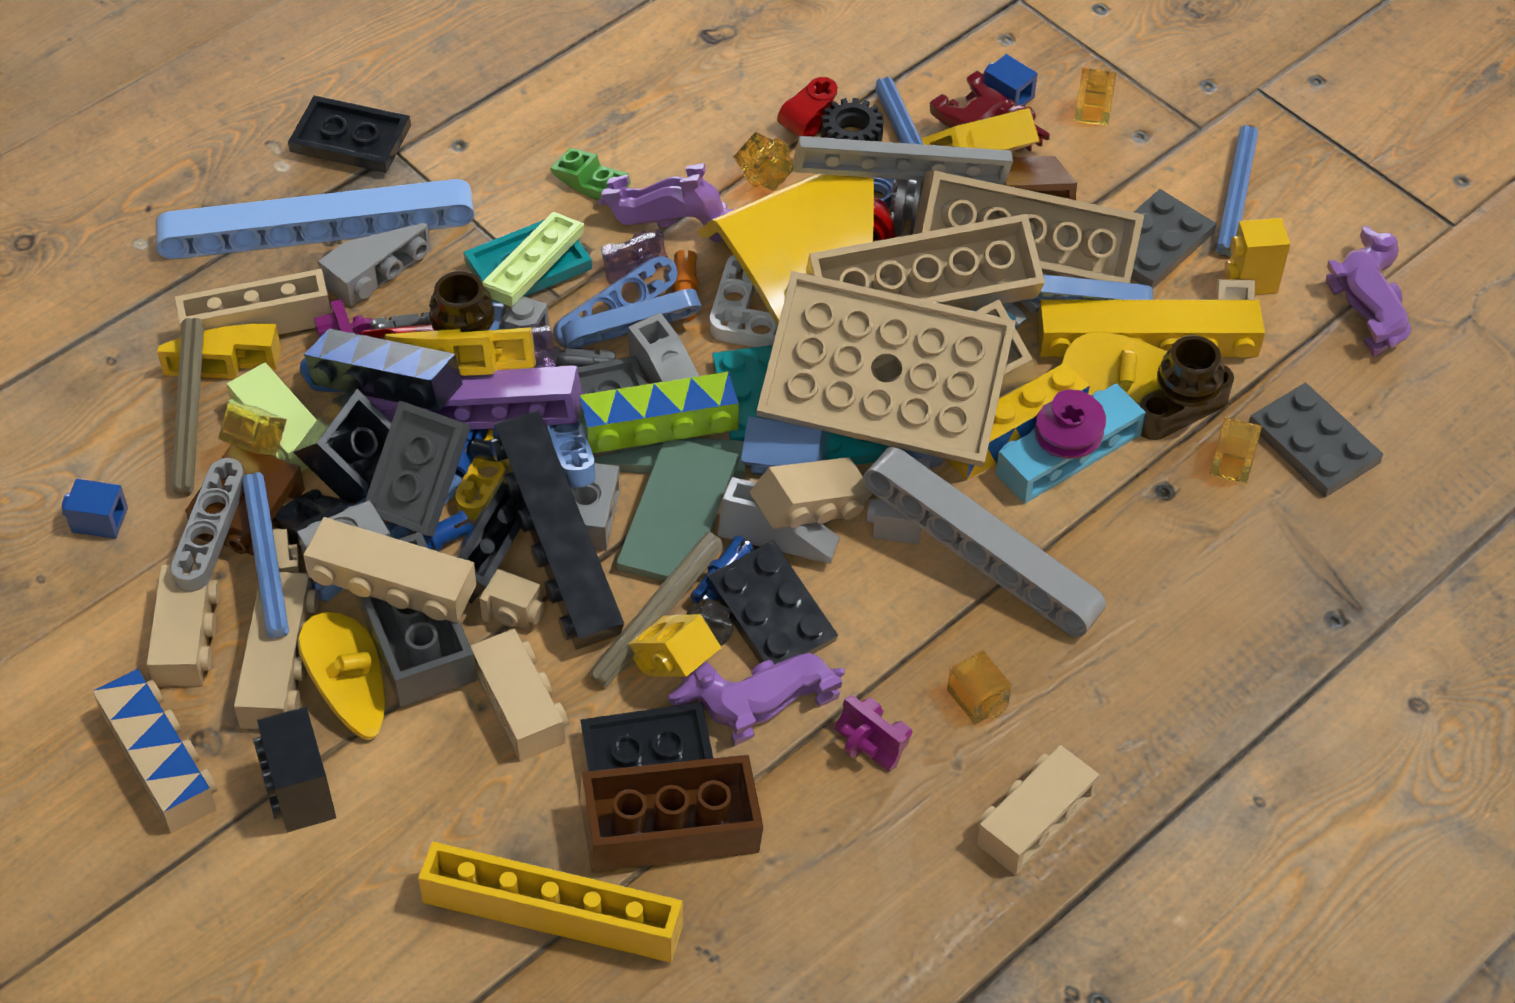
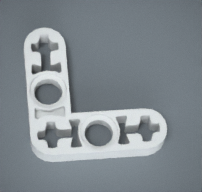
M732 255L726 262L710 313V333L716 340L750 347L773 345L778 326L770 312L749 309L755 287L745 271L742 280L737 279V273L743 268L736 257ZM733 292L741 294L743 298L739 301H730L725 296ZM725 321H729L727 326H723ZM742 324H745V330L742 329ZM764 325L769 327L771 331L767 334H757L752 329L755 326Z

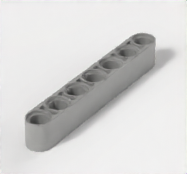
M896 447L887 448L865 472L863 478L865 485L874 495L1069 635L1075 637L1085 635L1106 607L1105 598L1096 588L905 451Z

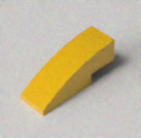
M242 324L204 330L201 377L236 379L240 368L254 369L264 362L272 370H276L281 351L277 325ZM181 337L158 346L157 353L163 375L178 376Z

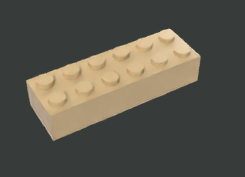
M926 171L913 234L1028 214L1042 270L1085 279L1130 283L1144 214L939 171Z
M1028 214L809 253L806 265V273L809 275L966 310L980 309L998 299L1002 304L1037 298L1045 284Z

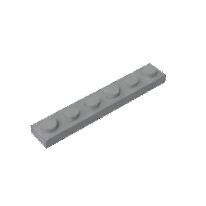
M799 136L792 163L793 171L796 173L924 181L926 171H939L1004 185L1012 166L1013 158L1009 150Z

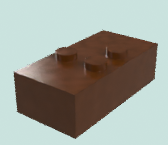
M749 755L588 771L581 774L580 802L591 872L759 853L764 827Z

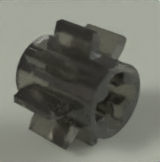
M706 598L704 606L696 603L687 611L686 615L701 614L720 646L724 645L732 635L734 623L728 617L731 610L722 604Z

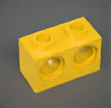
M701 614L663 615L628 643L635 653L633 658L638 668L649 676L687 677L722 648Z

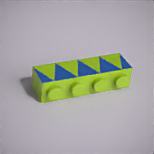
M729 372L579 395L580 420L592 454L738 430L739 403Z

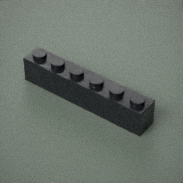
M536 410L494 424L493 439L489 440L490 449L495 461L503 462L507 473L503 475L505 488L510 497L516 496L521 508L517 510L519 524L524 533L530 531L534 541V545L530 546L537 568L544 567L548 577V580L544 582L550 602L552 604L558 603L563 615L559 617V624L566 640L572 639L576 650L620 635L624 626L623 618L540 411Z

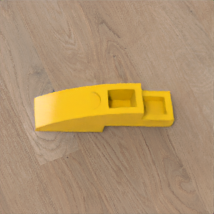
M532 327L460 332V329L385 335V340L455 353L461 376L494 374L496 370L534 368L536 365Z

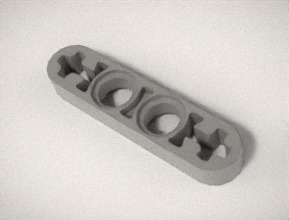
M219 459L212 463L208 469L171 564L174 581L181 590H200L207 585L211 578L244 491L242 479L245 474L242 464L236 459ZM221 479H226L224 484L225 490L222 489ZM220 502L226 505L224 510L219 513L210 514L205 512L206 507L212 503ZM208 533L214 536L208 544L196 545L193 543L194 538L200 534ZM192 557L196 558L195 562L198 570L191 571L194 564ZM184 572H190V575H184Z

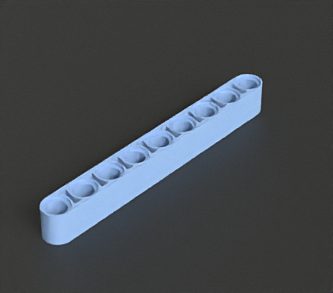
M451 179L168 211L160 214L156 219V250L164 258L182 259L363 238L421 223L427 224L429 230L460 227L467 225L474 218L472 192L470 185L466 181Z

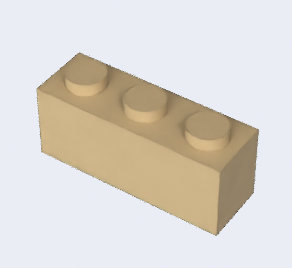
M850 457L769 467L749 492L773 529L788 526L796 528L803 524L815 522L823 524L830 520L842 518L845 520L853 519L864 510V503L873 494L865 485L863 476Z
M193 564L191 571L198 570L196 564ZM161 565L147 659V668L151 680H154L157 687H203L205 671H210L212 667V650L208 646L209 637H215L216 615L212 613L213 604H219L221 594L219 580H213L212 575L207 585L202 589L184 591L176 586L171 565ZM184 572V575H190V572Z
M514 628L470 645L474 653L477 678L519 761L565 744L564 726L569 725L566 712L560 702L553 703L550 694H552L550 682L544 671L537 672L534 666L536 658L528 641L521 642Z
M1062 745L1050 755L1043 754L1035 762L1031 769V774L1023 782L1019 779L1010 786L1004 796L1005 800L997 808L991 806L981 815L977 823L979 827L977 846L1016 876L1095 796L1100 774Z

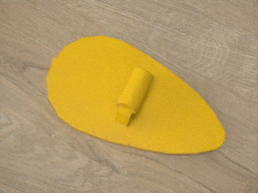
M1103 331L1088 332L1076 338L1064 353L1061 364L1066 362L1090 386L1089 395L1098 390L1104 391L1117 384L1136 403H1140L1144 396L1159 389L1156 379L1157 372L1167 351L1124 335Z
M323 612L314 615L303 624L297 639L299 655L323 699L344 725L360 738L372 740L380 731L385 710L381 666L374 641L366 628L351 617L334 612Z

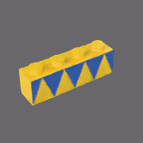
M1066 362L998 400L983 467L947 460L966 481L997 464L999 451L1005 444L1023 438L1035 428L1037 414L1045 404L1053 400L1058 392L1071 389L1081 390L1088 394L1090 386Z

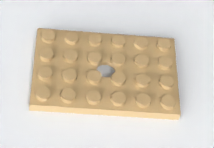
M791 271L756 416L983 467L1016 321ZM883 356L892 357L897 360L901 368V374L895 381L881 382L872 373L871 366L873 362L878 361Z

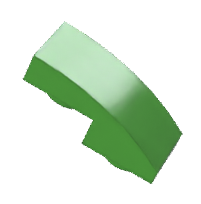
M571 147L550 168L552 174L561 181L596 200L601 198L603 189L608 188L607 182L609 178L628 175L626 172L601 166L597 154Z

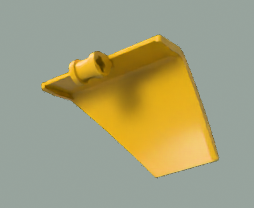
M814 174L708 222L697 232L701 239L712 237L717 233L720 234L754 285L778 326L791 271L807 274L806 265L809 253L873 242L874 178Z

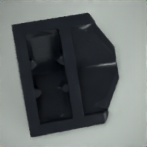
M312 489L281 506L272 523L277 529H287L290 544H297L299 546L300 542L297 531L307 528L314 522L322 521L323 517L329 518L339 514L346 508L354 506V504L345 499L322 495L321 491Z

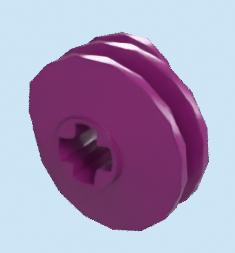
M1067 389L1060 391L1037 414L1035 425L1036 440L1041 448L1052 456L1063 459L1084 457L1100 446L1106 427V414L1102 405L1093 396L1081 390Z

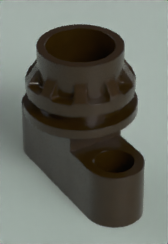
M454 271L442 276L435 284L434 293L429 303L430 324L434 331L460 329V332L487 331L491 328L495 319L494 306L490 293L483 286L478 276L466 271Z
M1185 336L1178 339L1163 356L1156 378L1159 389L1144 396L1140 402V407L1146 412L1141 436L1149 440H1160L1224 408L1228 404L1234 374L1230 368L1223 365L1220 350L1215 343L1201 336Z

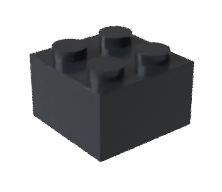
M355 389L332 399L293 453L341 499L352 503L367 497L392 422L358 389Z
M307 706L258 719L257 723L261 736L253 738L274 819L283 817L287 833L336 819L326 773Z

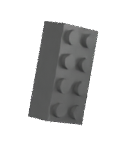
M421 532L398 539L428 548ZM355 595L400 707L478 681L474 653L460 621L455 623L446 619L435 620L420 611L410 608L399 609L381 599Z

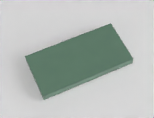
M682 439L663 442L616 562L617 570L664 582L701 537L707 532H713L722 508L723 497L738 465L739 455Z

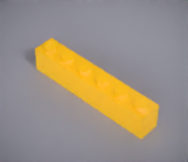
M1041 299L1037 320L1040 357H1064L1066 349L1076 338L1088 332L1100 331L1124 335L1151 344L1167 352L1178 339L1195 335L1205 337L1215 343L1220 350L1221 357H1259L1265 335L1260 300Z
M434 841L430 845L418 877L422 901L425 904L672 963L683 928V900Z

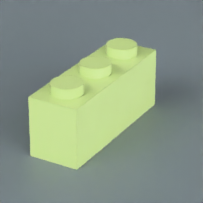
M264 362L228 382L227 388L230 399L227 401V406L236 420L243 419L245 421L248 431L255 442L258 444L263 442L270 456L300 466L301 472L308 469L309 467L293 451L317 420L273 370Z

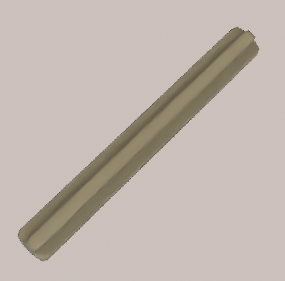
M185 318L182 321L171 487L178 494H189L194 490L204 325L199 318Z
M707 532L701 537L600 657L589 672L590 678L595 683L606 687L613 681L635 654L628 643L663 615H668L722 550V540L718 536Z

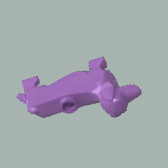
M705 163L687 166V178L669 177L643 189L627 188L626 186L630 182L628 175L611 177L607 182L608 188L603 189L601 198L598 199V204L608 205L617 220L625 225L656 222L659 227H667L674 224L677 218L694 217L704 226L711 220L735 210L728 209L727 204L721 201L718 190L703 179L706 171ZM719 233L709 237L714 242L724 241Z
M1363 226L1360 238L1365 248L1349 252L1343 263H1339L1336 260H1328L1327 268L1330 273L1326 275V283L1334 295L1346 290L1348 302L1368 320L1367 327L1372 337L1365 338L1364 343L1372 356L1376 357L1382 351L1394 348L1397 344L1407 339L1411 334V326L1408 322L1407 312L1402 305V293L1399 286L1395 282L1389 284L1380 272L1383 269L1389 268L1396 260L1399 252L1398 241L1391 233L1378 234L1370 227Z
M805 653L774 664L772 660L764 661L753 668L751 671L752 676L738 682H729L723 679L708 662H704L687 677H682V684L671 692L667 698L672 705H682L695 700L702 702L715 722L730 726L733 729L731 739L734 746L754 737L755 734L751 726L772 719L801 695L807 696L811 693H817L815 702L818 707L839 699L840 692L838 689L842 686L840 677L845 674L844 668L830 669L819 656Z

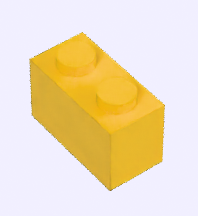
M1270 218L1239 221L1236 236L1231 237L1230 261L1225 262V278L1255 280V295L1278 293L1290 248V241L1283 219Z

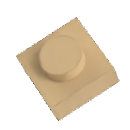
M1216 279V300L1255 299V280Z

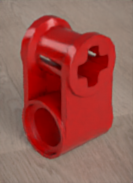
M817 77L811 80L808 85L782 105L777 116L778 123L797 136L814 137L822 128L824 110L827 107L831 109V103L835 102L834 98L838 92L836 82L828 77Z

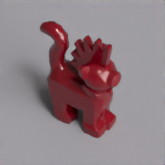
M978 70L966 78L971 92L966 96L968 103L962 108L959 107V102L954 99L949 101L948 97L943 94L930 102V113L949 128L1030 108L1033 120L1036 119L1035 112L1031 107L1017 105L1012 99L1008 100L1000 92L985 85L983 74ZM1035 125L1040 141L1035 144L1041 147L1043 145L1042 139L1050 140V133ZM1032 145L1024 147L1028 151H1032Z

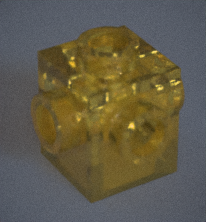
M757 132L733 156L743 171L744 177L755 187L761 185L775 191L793 171V160L789 156L790 148L779 138L772 140Z

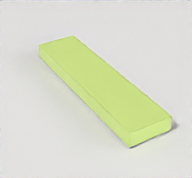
M552 212L482 282L483 286L490 293L491 299L512 307L583 235L584 223Z

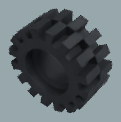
M847 98L841 99V105L835 101L831 103V109L827 107L824 110V115H822L821 138L882 142L883 114L878 112V107L875 104L869 108L870 102L867 100L860 104L858 103L859 98H852V103H848ZM856 127L862 130L851 132L846 131L843 128Z

